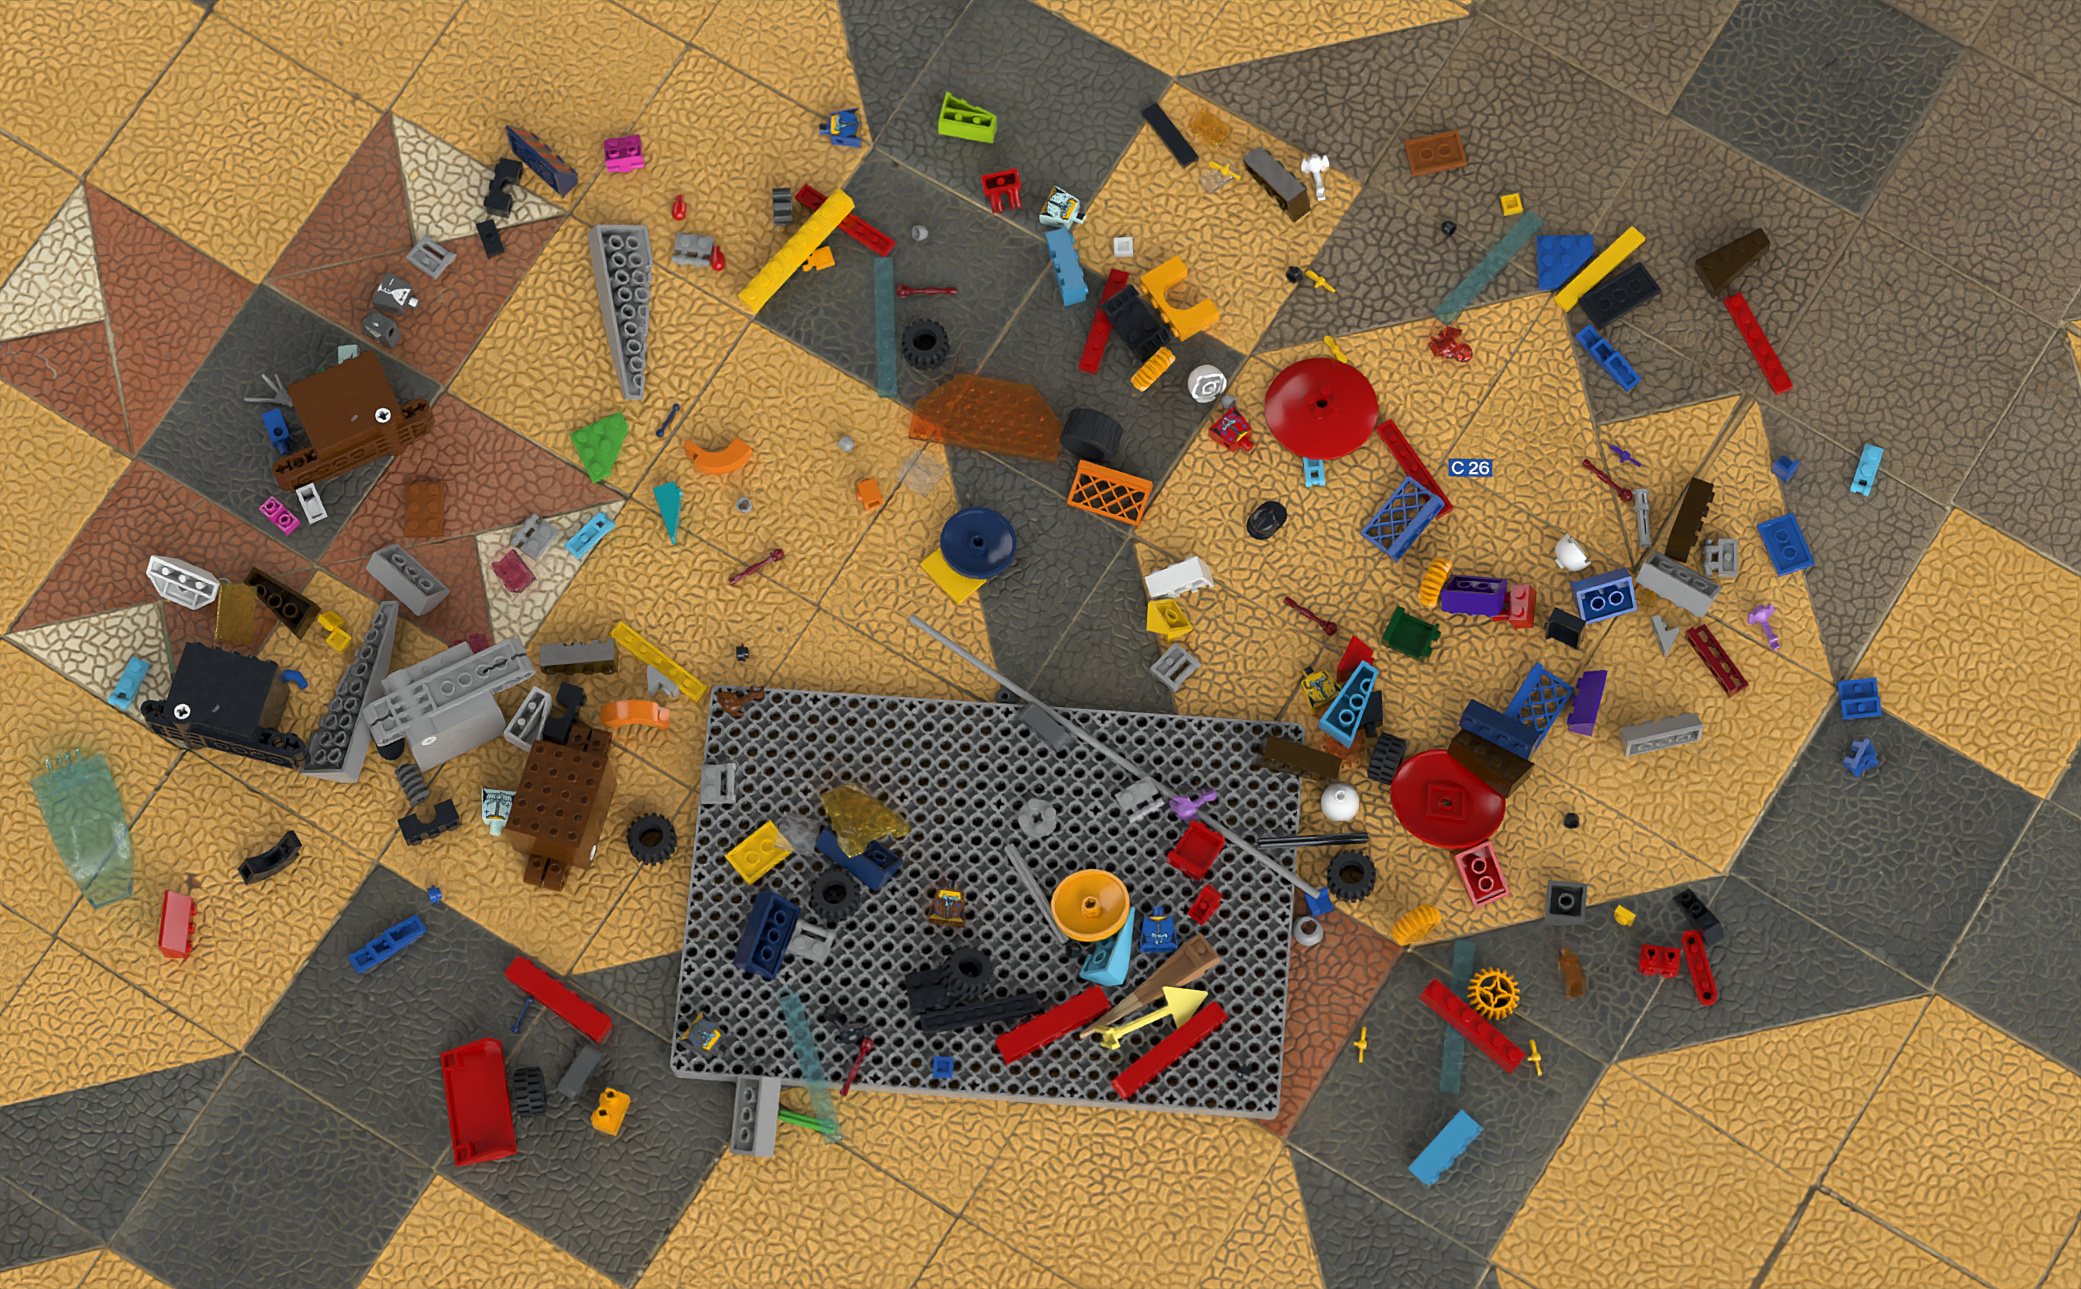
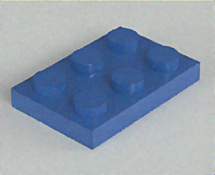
M1793 512L1757 525L1756 528L1778 578L1814 565L1815 562Z

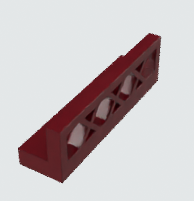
M1705 624L1697 629L1692 627L1686 631V640L1729 698L1749 686ZM1704 631L1708 637L1707 642H1704L1698 633ZM1708 647L1718 650V658L1712 654ZM1719 662L1729 665V673L1723 669ZM1730 677L1739 679L1742 684L1736 687Z

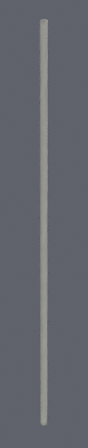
M913 614L910 616L909 621L1027 702L1035 703L1053 720L1140 779L1149 776ZM1149 776L1157 791L1171 800L1178 796ZM1196 808L1194 815H1198V819L1315 899L1319 897L1320 892Z

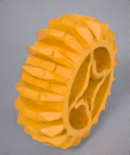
M1161 347L1131 377L1133 386L1141 392L1145 391L1175 361L1173 353L1166 347Z
M1439 556L1432 560L1421 584L1418 602L1432 608L1438 604L1441 598V590L1450 578L1453 566L1451 561Z
M1432 903L1414 908L1398 919L1391 927L1390 932L1393 935V939L1400 946H1404L1424 937L1440 923L1441 915L1439 910Z
M1489 967L1487 971L1481 969L1480 974L1475 973V979L1469 981L1472 986L1467 987V990L1472 992L1467 995V998L1473 999L1469 1002V1005L1475 1004L1476 1007L1473 1010L1475 1012L1480 1010L1481 1017L1486 1013L1487 1020H1490L1492 1015L1495 1020H1498L1499 1016L1505 1018L1507 1016L1506 1013L1511 1014L1513 1012L1512 1008L1517 1007L1514 1001L1520 1000V997L1515 995L1520 992V989L1514 988L1518 982L1514 981L1512 983L1513 975L1507 977V970L1500 973L1499 967L1495 971H1493L1492 967ZM1493 979L1490 987H1479L1482 981ZM1500 982L1505 986L1507 991L1501 989ZM1492 990H1494V994H1496L1494 998L1493 993L1490 992ZM1480 996L1486 999L1487 1005L1481 1000ZM1497 1000H1507L1505 1006L1494 1008Z

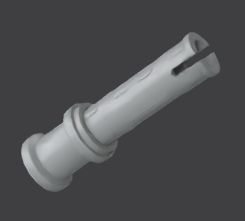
M1648 489L1632 491V495L1635 496L1634 511L1637 513L1639 547L1642 548L1651 546L1648 515L1651 506L1648 503V495L1650 493Z

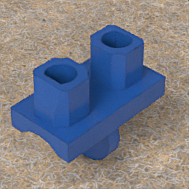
M1865 738L1864 741L1854 740L1851 750L1857 753L1855 758L1847 755L1843 761L1844 767L1851 770L1855 777L1859 778L1863 769L1868 770L1870 766L1876 767L1878 764L1877 759H1875L1877 753L1873 751L1874 747L1870 744V739Z

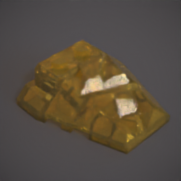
M854 781L821 794V800L827 816H830L832 820L831 827L838 836L837 843L849 859L864 853L868 842L888 833H892L895 838H898L912 831L910 825L899 813Z

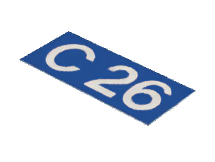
M1449 459V476L1492 477V459Z

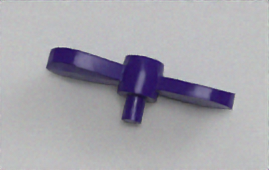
M1615 445L1610 446L1612 451L1621 455L1620 463L1629 460L1636 466H1641L1639 462L1630 457L1631 454L1629 452H1623Z

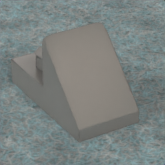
M313 482L295 489L310 524L328 517Z
M1658 614L1652 616L1651 626L1663 657H1667L1679 635L1680 627L1667 631L1665 620H1661Z
M650 664L647 666L648 693L650 698L659 689L668 697L671 695L676 698L680 694L676 684Z

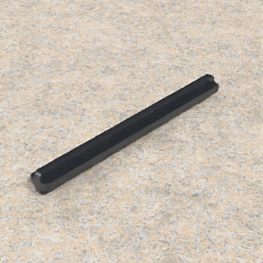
M1367 832L1259 838L1257 840V848L1277 849L1367 843L1369 837Z

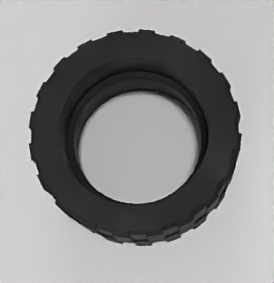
M1077 408L1069 413L1060 436V443L1065 449L1078 457L1093 462L1106 463L1113 459L1122 437L1123 429L1117 421L1101 412Z

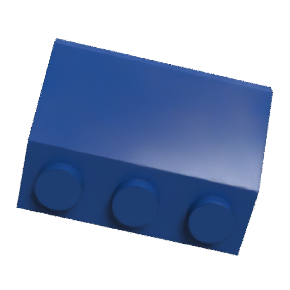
M1625 567L1570 583L1577 612L1581 619L1587 621L1586 625L1638 610L1632 578Z

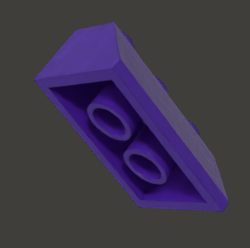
M1452 574L1441 590L1442 611L1449 612L1450 614L1467 613L1470 616L1477 614L1487 617L1498 616L1504 605L1508 581L1503 578Z
M1586 671L1583 673L1582 678L1578 677L1576 689H1579L1578 696H1573L1571 706L1574 707L1573 713L1569 712L1567 724H1570L1569 731L1592 736L1608 671Z

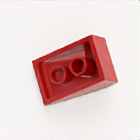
M1486 840L1473 847L1456 849L1449 852L1456 872L1474 909L1511 894L1490 840Z

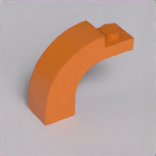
M737 437L725 450L717 453L707 452L690 440H687L683 445L685 455L694 460L695 468L708 474L719 475L733 472L743 466L753 455L752 448Z
M625 700L611 702L601 706L600 725L617 729L628 724H644L668 729L670 726V709L659 707L658 703L649 701Z

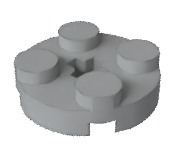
M1030 799L1021 807L1018 814V822L1022 832L1028 837L1035 839L1050 835L1057 825L1056 810L1045 800ZM1041 815L1042 822L1034 823L1033 816Z

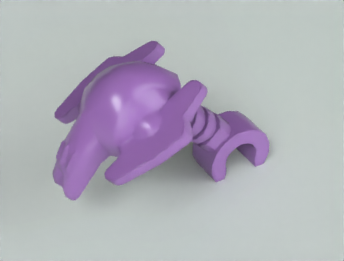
M1771 603L1768 604V607L1762 604L1757 605L1749 613L1747 622L1752 625L1759 622L1763 627L1771 649L1776 650L1780 648L1777 642L1778 637L1772 632L1767 622V619L1775 613L1774 607Z
M1212 788L1210 793H1206L1205 789H1202V796L1195 801H1191L1187 796H1175L1173 800H1169L1170 807L1177 813L1176 817L1186 821L1196 820L1199 818L1198 815H1194L1196 808L1206 801L1216 799V789Z

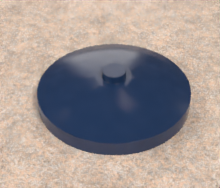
M982 507L967 508L954 514L944 525L940 538V550L943 559L954 572L971 579H988L1002 573L1011 564L1016 552V535L1009 521L998 512Z

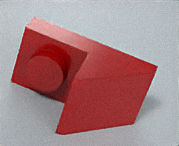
M1208 883L1204 886L1187 914L1201 926L1204 925L1220 908L1221 904L1219 902L1223 895Z

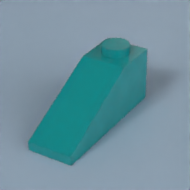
M675 481L653 488L673 545L676 544L682 508L681 498L684 496L681 487H676Z

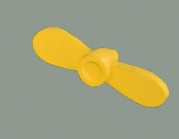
M1213 161L1209 162V166L1219 170L1222 175L1226 176L1228 174L1236 179L1241 178L1236 173L1230 171L1229 163L1222 167Z
M1311 270L1305 272L1309 278L1316 281L1315 288L1323 286L1330 292H1335V289L1327 284L1322 276L1318 277Z
M1326 335L1324 342L1331 348L1332 354L1336 355L1337 360L1347 363L1346 356L1335 345L1333 339Z
M1362 1026L1361 1040L1354 1042V1046L1360 1048L1359 1062L1363 1063V1049H1366L1367 1041H1365L1366 1026Z
M1532 1039L1529 1040L1532 1054L1530 1057H1527V1060L1535 1062L1539 1076L1542 1075L1538 1062L1541 1059L1540 1054L1536 1051L1535 1041Z

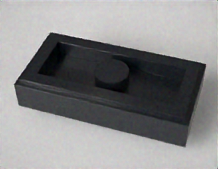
M490 219L476 224L487 258L505 253L494 220Z

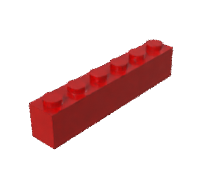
M518 955L505 971L506 979L599 1045L613 1027L610 1021L611 1017L603 1011L601 1013L596 1011V1007L587 1000L584 1002L579 999L580 995L574 990L568 991L565 989V985L560 980H553L548 977L550 974L543 968L537 969L534 967V963L529 958L524 957L523 959Z
M1436 978L1432 980L1420 995L1419 999L1507 1073L1511 1074L1527 1055Z
M1099 985L1096 987L1090 986L1084 990L1083 994L1079 996L1073 995L1066 1000V1003L1054 1005L1049 1009V1012L1043 1015L1042 1013L1037 1014L1032 1018V1021L1026 1024L1020 1023L1014 1028L1015 1030L998 1035L995 1045L1006 1065L1109 1012L1111 1005Z

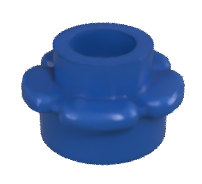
M432 885L431 888H427L431 903H439V899L442 898L440 888H435Z

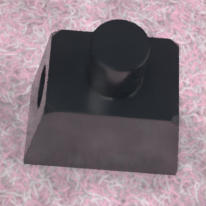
M1381 690L1370 693L1357 731L1365 730L1366 738L1376 737V727L1383 725Z

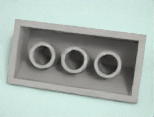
M398 543L375 551L365 568L418 617L431 612L450 593V590Z
M1656 550L1644 562L1635 580L1643 588L1651 589L1659 597L1667 598L1676 606L1683 607L1689 610L1692 615L1702 618L1709 611L1722 590V586Z
M1690 712L1680 714L1679 717L1672 718L1668 716L1657 722L1646 721L1639 726L1627 725L1620 730L1619 737L1624 755L1629 757L1700 741L1703 724L1696 713L1690 714Z
M738 1074L730 1153L773 1157L781 1078Z

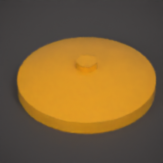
M1087 869L1071 874L1058 885L1052 897L1051 910L1056 925L1065 935L1075 940L1091 942L1113 935L1124 925L1130 911V900L1125 885L1115 875L1103 870Z

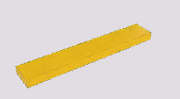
M1631 226L1557 294L1553 301L1567 313L1578 303L1579 298L1589 293L1645 241V237Z
M620 621L608 634L610 638H615L619 645L648 666L650 664L676 684L679 691L695 703L708 691V687L624 622Z

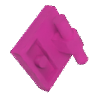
M640 135L603 140L608 173L619 171L625 173L631 172L632 169L645 167Z

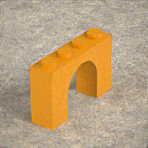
M1176 255L1141 276L1139 288L1144 295H1148L1151 306L1154 309H1158L1161 313L1160 318L1165 324H1169L1172 335L1175 338L1178 337L1183 342L1219 319V311L1209 297L1186 310L1175 309L1166 302L1164 296L1167 290L1188 277L1187 267L1179 256Z

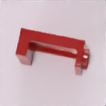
M1191 820L1189 828L1173 852L1170 851L1168 854L1167 863L1196 881L1201 882L1224 847V836L1216 830L1212 832L1207 829V826L1201 821Z

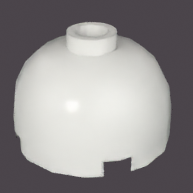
M1212 365L1197 367L1188 378V389L1193 398L1198 402L1214 400L1216 398L1214 395L1219 392L1221 394L1226 387V379L1222 372Z
M1567 533L1556 544L1555 553L1557 559L1555 561L1561 569L1565 567L1569 571H1580L1592 562L1584 556L1586 553L1573 537L1569 540L1570 534Z
M1340 782L1327 787L1321 797V807L1324 815L1334 822L1351 820L1359 810L1360 800L1356 790L1352 786Z

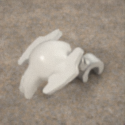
M1313 154L1307 161L1306 159L1302 160L1301 171L1309 174V171L1313 173L1316 195L1319 201L1325 199L1324 186H1322L1319 171H1325L1326 167H1329V161L1326 155H1323V158H1321L1317 154Z

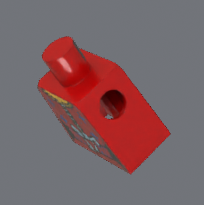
M1235 406L1208 429L1209 437L1231 452H1235L1240 446L1246 452H1249L1255 445L1249 439L1252 436L1251 426Z

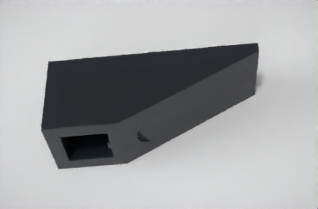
M1690 888L1673 897V900L1687 921L1700 934L1702 941L1708 947L1724 938L1720 921Z

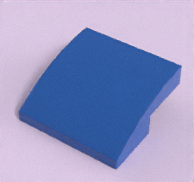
M1876 677L1837 682L1843 720L1882 716Z

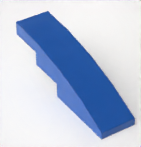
M1590 324L1574 336L1599 366L1626 392L1642 380L1619 351H1615L1604 337L1601 338Z
M414 915L383 931L382 936L366 943L365 948L349 955L348 960L357 974H360L411 943L426 932L427 929L418 916Z

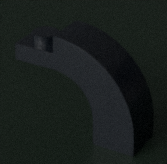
M294 830L287 831L272 849L261 855L246 858L237 870L246 885L260 882L277 874L293 863L299 857L298 851L302 844Z

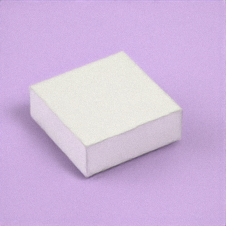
M1132 237L1114 238L1115 257H1133Z

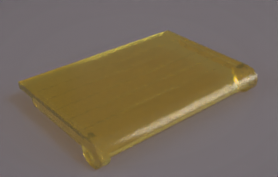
M220 582L215 628L216 640L252 643L257 586Z

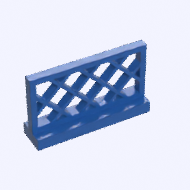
M1408 475L1361 531L1360 535L1397 563L1445 504L1440 497L1431 493ZM1409 483H1412L1415 486V492L1405 494V488ZM1428 495L1430 497L1426 504H1419V496ZM1416 496V505L1406 506V498ZM1403 498V507L1393 508V502L1396 499ZM1417 509L1415 518L1407 519V510ZM1404 511V520L1394 521L1393 512ZM1390 513L1391 522L1381 523V516ZM1405 523L1404 531L1395 534L1394 525ZM1391 526L1392 534L1382 535L1381 527ZM1371 528H1378L1379 536L1370 537L1367 533ZM1392 538L1393 544L1387 550L1383 547L1382 539Z
M1536 662L1507 707L1504 715L1512 719L1518 716L1516 721L1520 723L1532 720L1534 729L1539 732L1543 731L1537 743L1536 751L1575 688L1545 670L1543 665ZM1542 675L1549 678L1550 686L1541 687L1539 679ZM1563 687L1568 692L1566 696L1558 698L1555 688ZM1552 689L1554 699L1544 700L1542 690ZM1539 691L1541 701L1531 703V692ZM1555 702L1556 712L1548 713L1545 703ZM1542 704L1544 714L1535 716L1532 706ZM1529 707L1531 717L1522 718L1520 709ZM1545 717L1547 726L1538 729L1536 719Z

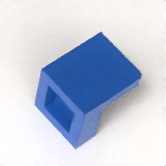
M1783 455L1779 461L1775 460L1773 462L1771 471L1786 483L1798 470L1800 461L1796 459L1792 462Z
M1327 887L1317 890L1320 892L1317 899L1309 894L1305 895V903L1313 918L1333 910Z

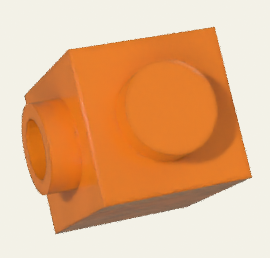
M867 478L857 484L858 491L855 494L858 502L863 503L865 511L883 505V499L875 478Z

